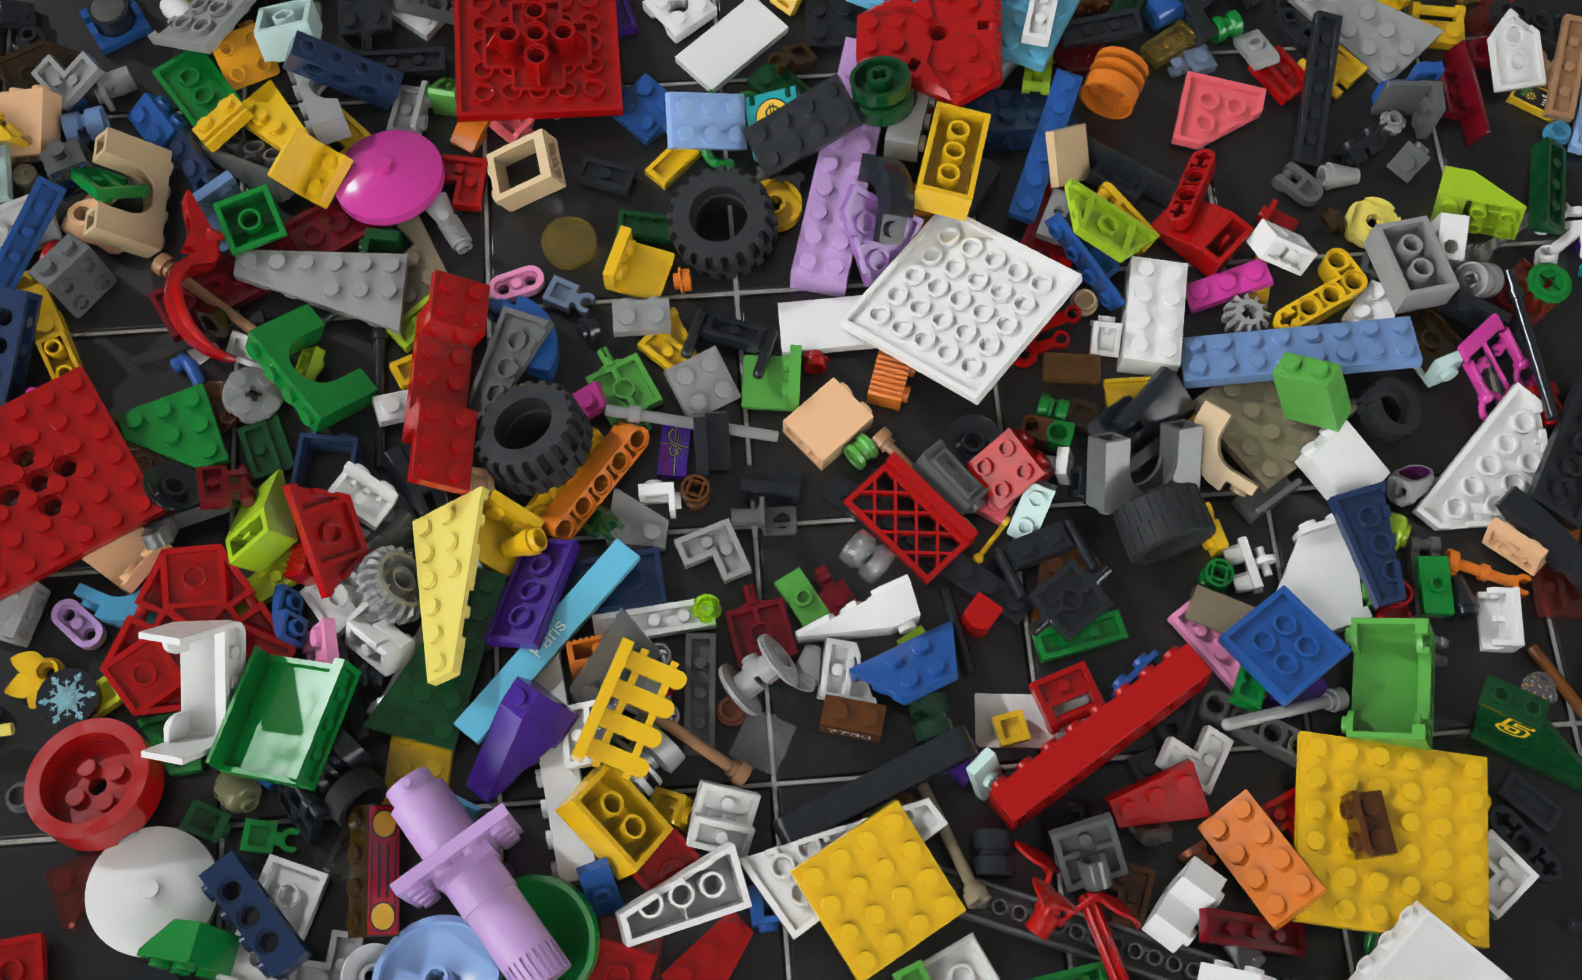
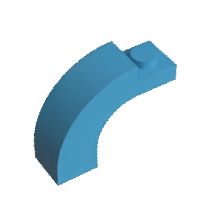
M79 583L73 594L82 600L80 605L95 612L94 617L102 623L111 627L121 628L127 615H134L138 607L134 602L141 588L130 595L116 597ZM150 610L145 622L153 624L158 613Z

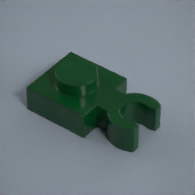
M599 505L583 524L580 531L596 539L602 534L606 540L613 541L615 538L611 535V531L616 527L623 529L625 526L609 509Z

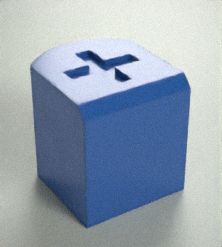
M1148 0L1143 17L1152 30L1157 31L1181 20L1185 12L1184 4L1179 2V0Z

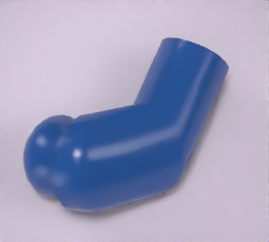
M182 353L170 360V364L175 372L186 371L193 386L208 382L199 363L195 359Z

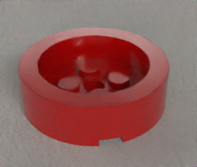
M111 718L83 720L55 734L36 754L28 769L24 783L25 807L35 825L64 846L79 851L104 850L118 845V841L131 832L135 831L137 833L151 818L163 793L165 779L163 763L159 760L141 757V751L152 747V745L128 724ZM106 781V789L99 795H94L92 788Z

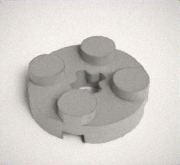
M244 367L230 373L222 391V401L225 409L229 414L232 413L239 418V421L245 424L272 419L283 403L280 389L274 382L269 381L263 369L258 367ZM249 390H254L260 396H258L257 401H252L251 397L245 396V393H249Z

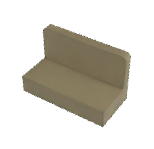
M1197 584L1191 590L1189 596L1191 601L1186 611L1185 619L1223 634L1255 607Z

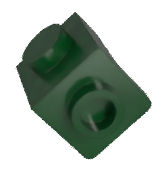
M366 228L364 238H360L359 253H375L376 251L403 254L405 243L400 231H396L393 228Z
M192 798L178 828L213 843H218L219 839H225L231 830L233 821L229 819L232 813Z

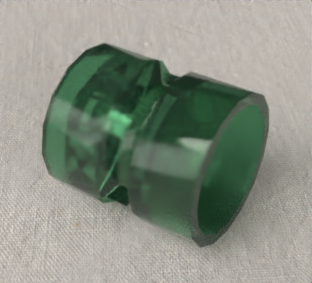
M945 692L929 693L908 704L911 719L917 721L913 729L918 745H922L954 729L952 718L947 717L950 707Z

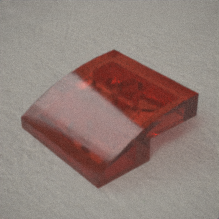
M1545 563L1534 577L1530 575L1538 619H1582V594L1576 591L1563 572H1553L1549 565Z

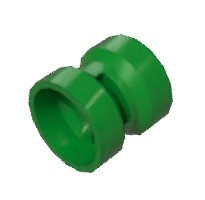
M1236 10L1228 11L1222 17L1214 16L1209 18L1219 32L1211 38V41L1215 44L1225 41L1228 36L1234 38L1243 33V21Z
M1042 392L1035 415L1065 421L1070 400L1064 398L1057 400L1051 394ZM1054 405H1056L1054 414L1051 415Z
M1212 559L1199 573L1198 584L1215 592L1222 593L1232 582L1234 569L1224 559Z

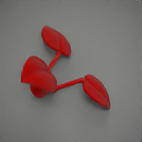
M1014 840V847L1027 859L1042 867L1046 874L1045 881L1035 876L1032 878V884L1038 901L1034 905L1035 911L1025 926L1036 936L1047 940L1057 925L1062 928L1068 919L1077 915L1079 911L1091 902L1102 903L1113 912L1131 920L1137 931H1139L1141 923L1132 911L1121 900L1105 891L1093 893L1077 906L1064 895L1057 893L1050 885L1053 872L1056 874L1060 873L1058 865L1041 850ZM1062 911L1067 912L1062 917L1059 916L1062 913Z

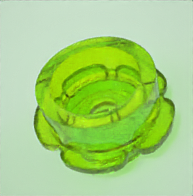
M710 594L699 595L694 600V605L692 606L693 616L699 618L702 623H711L714 618L717 619L721 614L722 608L719 606V599ZM708 606L710 609L705 611L704 607Z

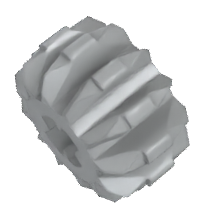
M1248 293L1243 295L1242 298L1237 295L1233 297L1223 308L1224 314L1221 317V322L1226 324L1225 332L1232 331L1236 333L1267 330L1272 314L1266 311L1268 303L1260 304L1259 296L1250 299Z

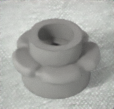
M1397 110L1385 111L1380 116L1381 121L1379 125L1388 123L1387 126L1382 128V131L1386 132L1389 136L1400 133L1402 128L1406 126V119Z

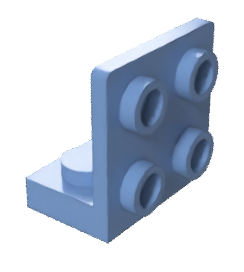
M226 170L192 195L211 227L223 233L212 204L243 192L232 174ZM226 238L221 240V245H219L222 254L230 251Z

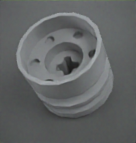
M638 713L633 719L645 724L647 718ZM654 723L652 727L660 731L662 741L658 747L653 749L644 746L639 756L649 763V772L643 778L630 777V781L648 798L654 793V790L646 780L649 779L658 786L663 783L656 769L660 767L672 774L685 760V755L678 746ZM616 737L612 740L615 747L629 753L633 752L636 745L633 741L627 744Z

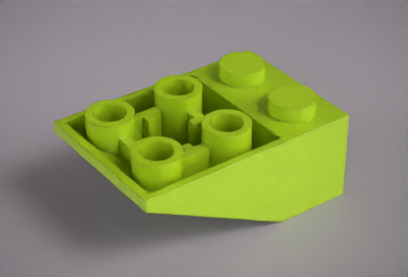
M1445 165L1430 222L1441 212L1470 216L1469 233H1481L1495 236L1498 239L1515 240L1527 206L1477 172Z
M278 469L255 490L256 498L251 507H244L241 503L225 540L230 565L260 574L298 541L294 519L282 487L286 485L282 469Z

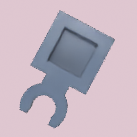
M554 275L542 296L544 304L569 313L571 307L576 308L578 314L588 317L590 313L589 309L582 305L586 302L593 305L596 303L595 296L591 293L579 294L581 291L580 285Z

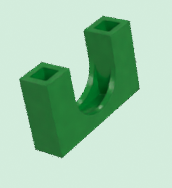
M306 304L250 330L245 347L250 358L256 360L263 368L267 379L274 382L280 389L284 400L292 404L297 410L301 421L316 434L372 405V397L376 396L378 389L361 368L337 380L325 383L308 380L296 372L289 357L319 342L325 328L324 322L310 305Z

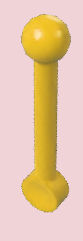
M1007 515L981 551L973 555L972 560L981 564L984 561L983 556L1011 522L1012 517Z

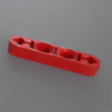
M1201 149L1194 152L1190 157L1180 179L1179 186L1175 190L1166 210L1167 224L1172 230H1184L1193 223L1217 167L1216 156L1212 150ZM1196 178H1201V179H1202V180L1197 181V182H1189L1190 180L1196 179ZM1184 197H1194L1190 200H1181Z

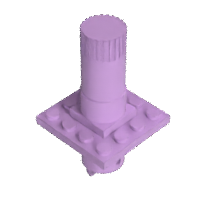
M428 767L418 768L395 783L386 793V797L394 807L391 815L423 860L389 885L395 895L418 909L422 906L427 909L441 899V892L447 895L507 980H557L567 972L572 964L518 889L516 881L499 859L501 856L498 850L502 847L507 850L514 846L521 839L519 835L524 832L503 803L474 823L443 778L436 779Z

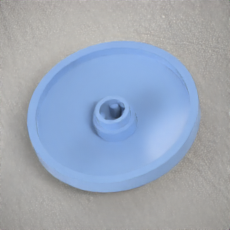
M435 915L410 924L399 932V936L393 937L382 951L376 963L372 980H502L503 973L470 925L462 917L456 915Z

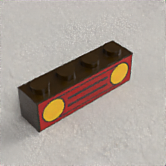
M364 804L351 807V814L348 818L350 847L347 853L349 862V880L347 883L349 911L346 917L348 938L399 936L400 898L395 895L389 886L400 877L401 828L391 815L394 810L393 805Z

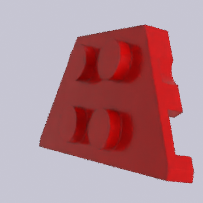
M294 483L282 486L321 599L331 597L339 583L347 579L354 571L355 565L361 562L370 552L350 494L340 492L330 493L320 488L300 487Z

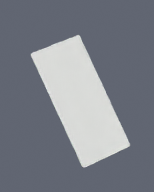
M976 693L974 695L975 743L979 747L1000 748L991 718L1020 709L1023 711L1031 739L1027 742L1004 748H1041L1051 738L1055 737L1059 740L1067 734L1065 729L1069 725L1062 727L1061 732L1054 735L1048 732L1032 694ZM1088 695L1081 696L1053 708V711L1057 717L1089 703Z

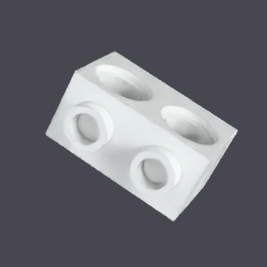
M1265 219L1261 220L1246 240L1261 260L1299 276L1304 273L1318 254L1303 236Z

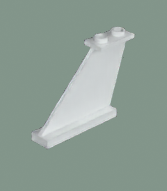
M1333 514L1327 515L1325 520L1317 523L1315 519H1312L1298 526L1299 530L1291 537L1295 546L1277 590L1285 585L1335 634L1345 631L1346 627H1351V617L1372 618L1373 616L1368 606L1363 607L1360 576Z

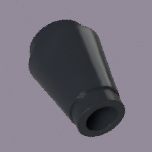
M1452 576L1454 620L1464 622L1476 618L1479 615L1478 609L1480 605L1465 581L1464 576Z

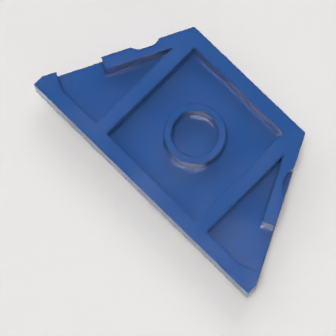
M950 620L850 668V678L855 682L860 679L871 684L872 690L882 695H888L892 700L904 706L958 680L953 623Z

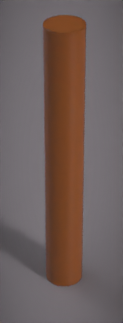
M1537 644L1526 650L1582 720V700Z

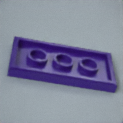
M547 539V548L540 555L517 558L483 640L488 646L541 649L581 547L576 540Z

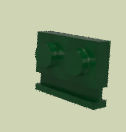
M776 63L772 65L764 64L746 79V85L758 94L787 88L790 97V86L797 85L800 95L811 89L789 69L784 74H776Z
M278 414L274 415L272 419H264L237 429L250 470L257 484L266 481L278 469H282L285 474V471L291 470L294 467L295 458Z

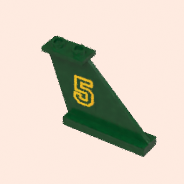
M1487 675L1477 703L1479 704L1478 711L1475 713L1466 740L1582 792V756L1573 750L1546 717L1551 701L1495 676Z

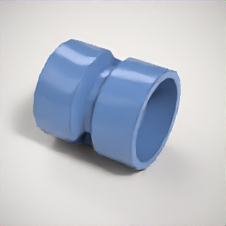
M101 105L86 108L83 114L74 111L61 115V124L66 140L78 139L86 147L90 145L91 141L95 142V138L107 127L111 128L108 116Z

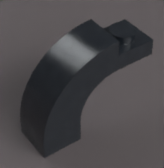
M862 153L858 181L870 183L875 188L878 198V211L873 241L902 246L906 220L914 216L915 201L911 176L904 164L895 158Z

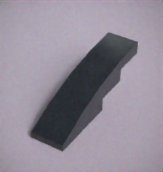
M1512 486L1495 506L1505 520L1513 525L1516 530L1530 539L1538 541L1544 548L1549 550L1545 561L1553 572H1563L1576 591L1582 594V546L1541 505L1517 486Z

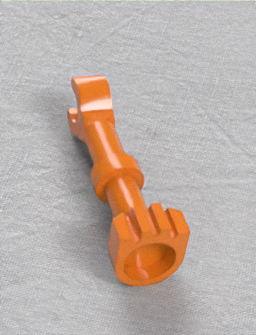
M1448 548L1443 555L1448 556L1450 577L1456 576L1458 570L1476 576V579L1486 582L1488 580L1503 585L1506 588H1520L1519 582L1526 584L1532 579L1527 574L1507 575L1493 570L1490 565L1485 563L1478 565L1461 559L1460 552ZM1520 588V598L1529 594V591Z

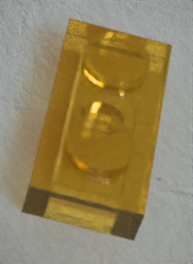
M1181 19L1141 45L1139 52L1157 70L1183 51L1195 45L1193 39L1196 36Z

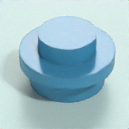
M1554 121L1546 125L1542 136L1543 139L1549 137L1558 144L1565 146L1571 138V128L1563 121Z

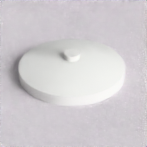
M155 826L141 828L137 833L133 831L119 840L118 845L105 849L91 869L85 889V908L89 922L96 934L107 945L130 956L143 958L137 956L138 949L174 919L198 921L209 925L219 904L216 900L211 902L203 893L201 887L204 883L199 877L202 872L215 863V859L198 839L176 828Z

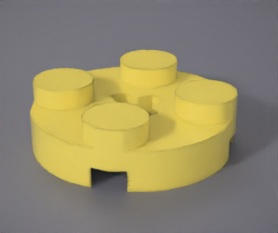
M1366 197L1363 201L1353 203L1344 217V236L1347 241L1365 249L1363 243L1373 229L1367 222L1373 219L1375 220V225L1399 221L1401 217H1397V214L1394 212L1395 207L1390 202L1379 197Z

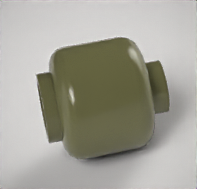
M221 772L215 781L214 795L228 812L232 814L247 813L258 806L263 787L255 779L223 774Z

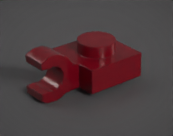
M825 565L814 570L815 574L813 576L823 589L818 595L829 612L833 613L835 617L840 615V610L846 607V604L853 600L858 601L843 578L836 583L834 582Z

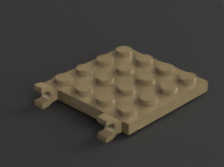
M1274 381L1213 386L1193 400L1196 406L1193 415L1198 414L1205 400H1210L1234 414L1223 432L1221 446L1250 479L1260 484L1259 489L1264 494L1299 468L1295 461L1302 454L1301 449L1320 435L1319 430L1321 427L1285 418ZM1355 398L1350 400L1352 411L1346 420L1354 416L1357 411Z

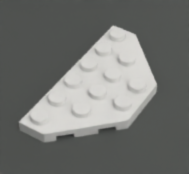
M1519 382L1514 384L1429 489L1428 493L1425 494L1413 509L1412 513L1434 531L1488 527L1495 517L1503 522H1507L1495 505L1512 486H1517L1527 494L1548 444L1546 429H1543L1541 413L1543 412L1541 400Z

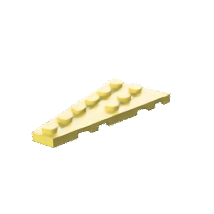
M480 486L412 521L427 682L434 686L457 677L461 673L466 641L462 633L464 621L470 617L471 607L467 606L469 591H474L481 548L477 540L479 528L484 526L486 515L482 514L483 503L485 500H488L490 492L484 486Z

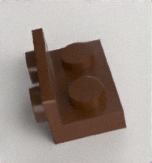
M1357 790L1349 791L1340 797V813L1342 818L1346 820L1349 830L1347 836L1350 850L1354 852L1356 860L1393 856L1398 853L1381 790L1360 793Z

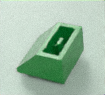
M174 919L138 949L137 956L149 959L148 966L168 970L170 966V973L189 977L190 973L196 972L195 976L215 980L216 975L231 976L240 942L238 935L198 921Z

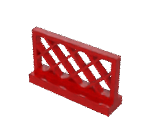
M895 451L876 472L843 501V504L926 586L965 549L970 548L976 542L979 534ZM886 474L893 481V491L876 490V481ZM871 485H873V490H867ZM859 496H873V510H861L853 502ZM876 496L893 497V510H876ZM897 497L911 498L914 501V511H898ZM876 516H893V530H881L876 525ZM897 516L914 517V531L897 530ZM918 517H930L935 522V531H918ZM939 527L942 528L945 532L939 531ZM897 536L914 537V551H902L897 546ZM918 537H935V551H918ZM939 537L952 538L959 546L952 552H940ZM918 557H935V568L928 575L918 566ZM939 557H946V558L939 564Z

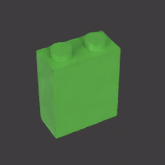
M1285 352L1272 372L1285 418L1339 432L1352 411L1341 364Z

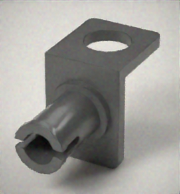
M760 496L758 508L731 509L732 527L759 526L762 529L763 536L797 534V511L795 506L767 507L765 497ZM782 513L788 515L791 519L789 526L783 529L774 525V518Z

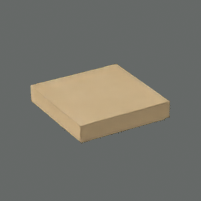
M1086 123L1047 131L1045 135L1051 188L1065 186V183L1071 177L1078 182L1086 180L1090 173Z

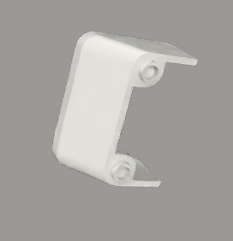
M231 620L179 621L140 631L139 639L162 642L166 652L180 653L181 712L173 714L166 721L163 728L164 742L142 750L141 757L184 765L208 755L246 667V630L241 622Z

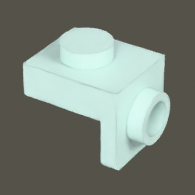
M1455 351L1434 360L1426 373L1421 367L1414 368V370L1430 388L1454 378L1459 372L1457 369L1462 364L1463 359L1459 352Z

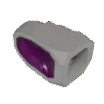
M1407 465L1395 470L1388 477L1385 493L1389 500L1401 507L1415 503L1419 497L1428 493L1429 488L1434 484L1433 469L1424 465Z

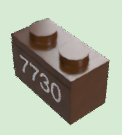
M826 694L819 732L879 743L887 706Z

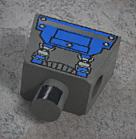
M72 139L65 143L60 140H54L48 144L47 150L39 154L49 181L67 189L64 197L80 187L70 179L71 168H103L101 165L92 162L93 152L78 139Z

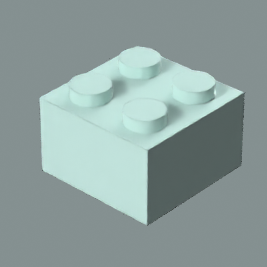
M293 0L259 8L253 33L265 62L285 61L289 44L297 30L321 40L323 25L313 0Z

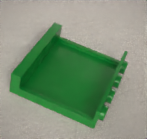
M254 646L205 763L223 774L315 791L361 671L347 660L341 658H334L331 664L271 655L259 646Z

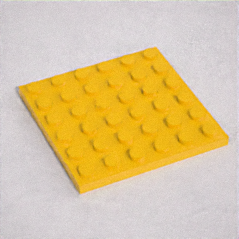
M1300 731L1297 734L1294 849L1328 892L1294 917L1292 921L1383 934L1391 930L1399 921L1401 912L1407 906L1413 905L1417 900L1474 948H1489L1487 757L1432 749L1424 750ZM1355 790L1358 793L1375 790L1382 791L1397 854L1356 860L1355 854L1350 850L1347 841L1349 833L1347 822L1340 813L1339 804L1341 796Z

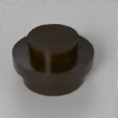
M1328 207L1320 215L1324 228L1330 234L1343 231L1345 219L1338 209L1333 210L1331 207Z

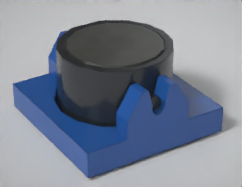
M90 0L88 7L79 11L104 56L153 32L135 0Z

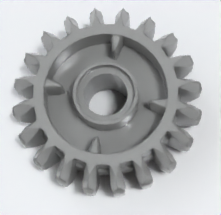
M391 544L390 546L376 548L366 555L356 569L358 576L355 578V581L360 584L356 591L364 596L361 602H367L370 606L369 612L375 611L378 620L385 618L388 625L396 623L398 626L418 620L421 617L417 567L413 553H405L402 546L395 548Z

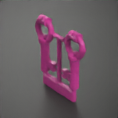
M1493 313L1457 347L1464 361L1462 366L1478 394V413L1483 421L1488 417L1485 409L1486 404L1493 399H1496V403H1499L1514 385L1510 386L1487 344V341L1496 332L1499 334L1500 339L1498 344L1495 343L1491 348L1496 350L1495 356H1500L1504 349H1507L1513 361L1514 384L1519 382L1524 387L1536 384L1534 375L1523 383L1520 377L1521 370L1526 369L1528 366L1532 370L1529 358L1523 356L1509 327H1504L1497 313ZM1481 346L1506 390L1502 395L1496 391L1489 390L1481 376L1483 369L1490 366L1489 362H1485L1487 360L1486 356H1481L1477 363H1474L1472 359L1470 360V357Z

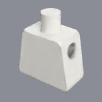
M1441 212L1430 223L1452 270H1454L1463 262L1465 257L1470 216Z

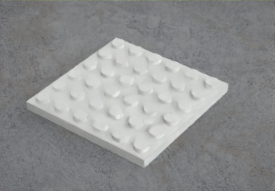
M934 214L839 322L844 330L978 405L1081 284L1082 274L968 216L966 221Z

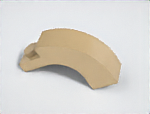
M1205 400L1194 420V423L1203 425L1201 475L1219 491L1228 482L1231 484L1229 489L1244 498L1247 494L1250 496L1255 495L1260 484L1233 469L1225 461L1221 452L1223 432L1234 414L1210 400Z

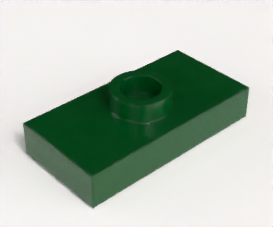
M620 209L616 237L622 225L632 228L633 240L663 244L672 243L668 232L667 214Z

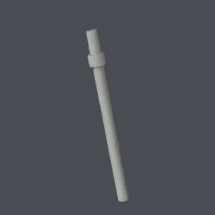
M606 404L605 416L628 419L627 422L639 424L642 421L694 430L692 417L641 410L642 407L630 405L628 408ZM729 423V434L732 436L771 442L778 441L779 431Z

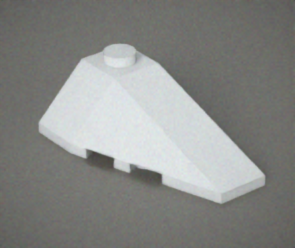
M906 574L870 591L872 595L864 602H856L855 600L846 604V607L840 610V615L836 617L833 613L827 614L795 631L797 645L824 642L827 637L847 640L886 636L900 632L902 635L914 630L917 627L916 624L919 622L921 614L908 575Z

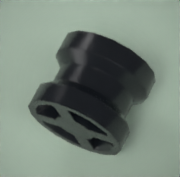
M364 660L360 667L361 675L357 682L358 689L367 690L371 688L376 693L383 694L390 682L391 675L385 677Z

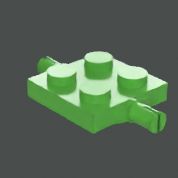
M602 347L603 352L601 348L597 351L603 366L597 372L585 377L587 384L593 381L601 383L609 405L628 408L630 405L642 407L641 410L649 411L663 404L659 391L637 353L624 359L614 360L607 347ZM605 416L611 428L619 421H628V419ZM640 421L639 424H637L641 427L646 428L648 431L652 428V426L648 422L642 423V421Z

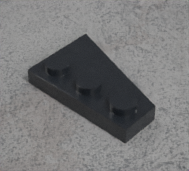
M1494 0L1491 3L1488 15L1489 24L1496 27L1508 9L1511 8L1529 26L1533 25L1540 31L1542 50L1555 55L1561 22L1565 14L1558 13L1554 17L1547 15V10L1538 8L1533 12L1527 10L1523 4L1506 0Z

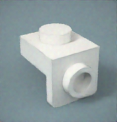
M648 480L645 484H638L640 503L644 505L669 503L670 519H676V509H682L681 492H675L674 482Z

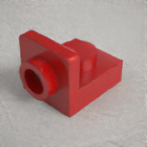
M1273 199L1269 207L1263 205L1255 220L1261 222L1262 219H1265L1292 232L1295 230L1299 221L1275 209L1278 200Z

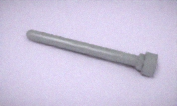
M1333 687L1326 689L1321 697L1291 703L1285 708L1278 706L1226 718L1222 721L1221 725L1224 730L1230 731L1321 709L1333 713L1344 711L1349 707V695L1343 687Z

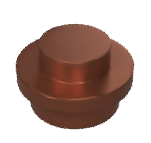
M730 696L720 700L716 708L718 720L728 727L740 725L747 715Z

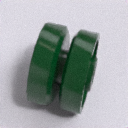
M876 56L862 61L851 71L849 83L853 96L852 101L864 124L873 127H887L898 124L912 112L914 97L911 88V72L908 65L901 59L892 56Z

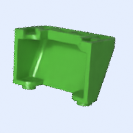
M1351 617V627H1346L1345 642L1348 646H1351L1354 653L1352 707L1348 711L1347 716H1342V734L1346 735L1347 738L1424 750L1433 749L1436 645L1435 634L1429 619Z

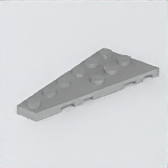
M250 250L236 256L233 275L238 281L267 291L273 290L282 293L285 297L294 300L297 298L306 301L309 305L347 318L353 317L367 322L370 326L376 328L379 326L402 336L409 269L408 254Z

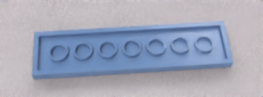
M1410 316L1183 337L1180 367L1184 387L1188 389L1274 381L1272 372L1285 352L1341 364L1343 374L1421 367L1423 359Z

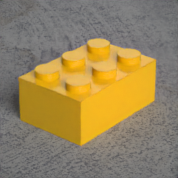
M601 764L599 768L595 767L555 811L598 859L607 858L612 874L618 880H621L636 873L674 828L630 780L622 779L623 772Z

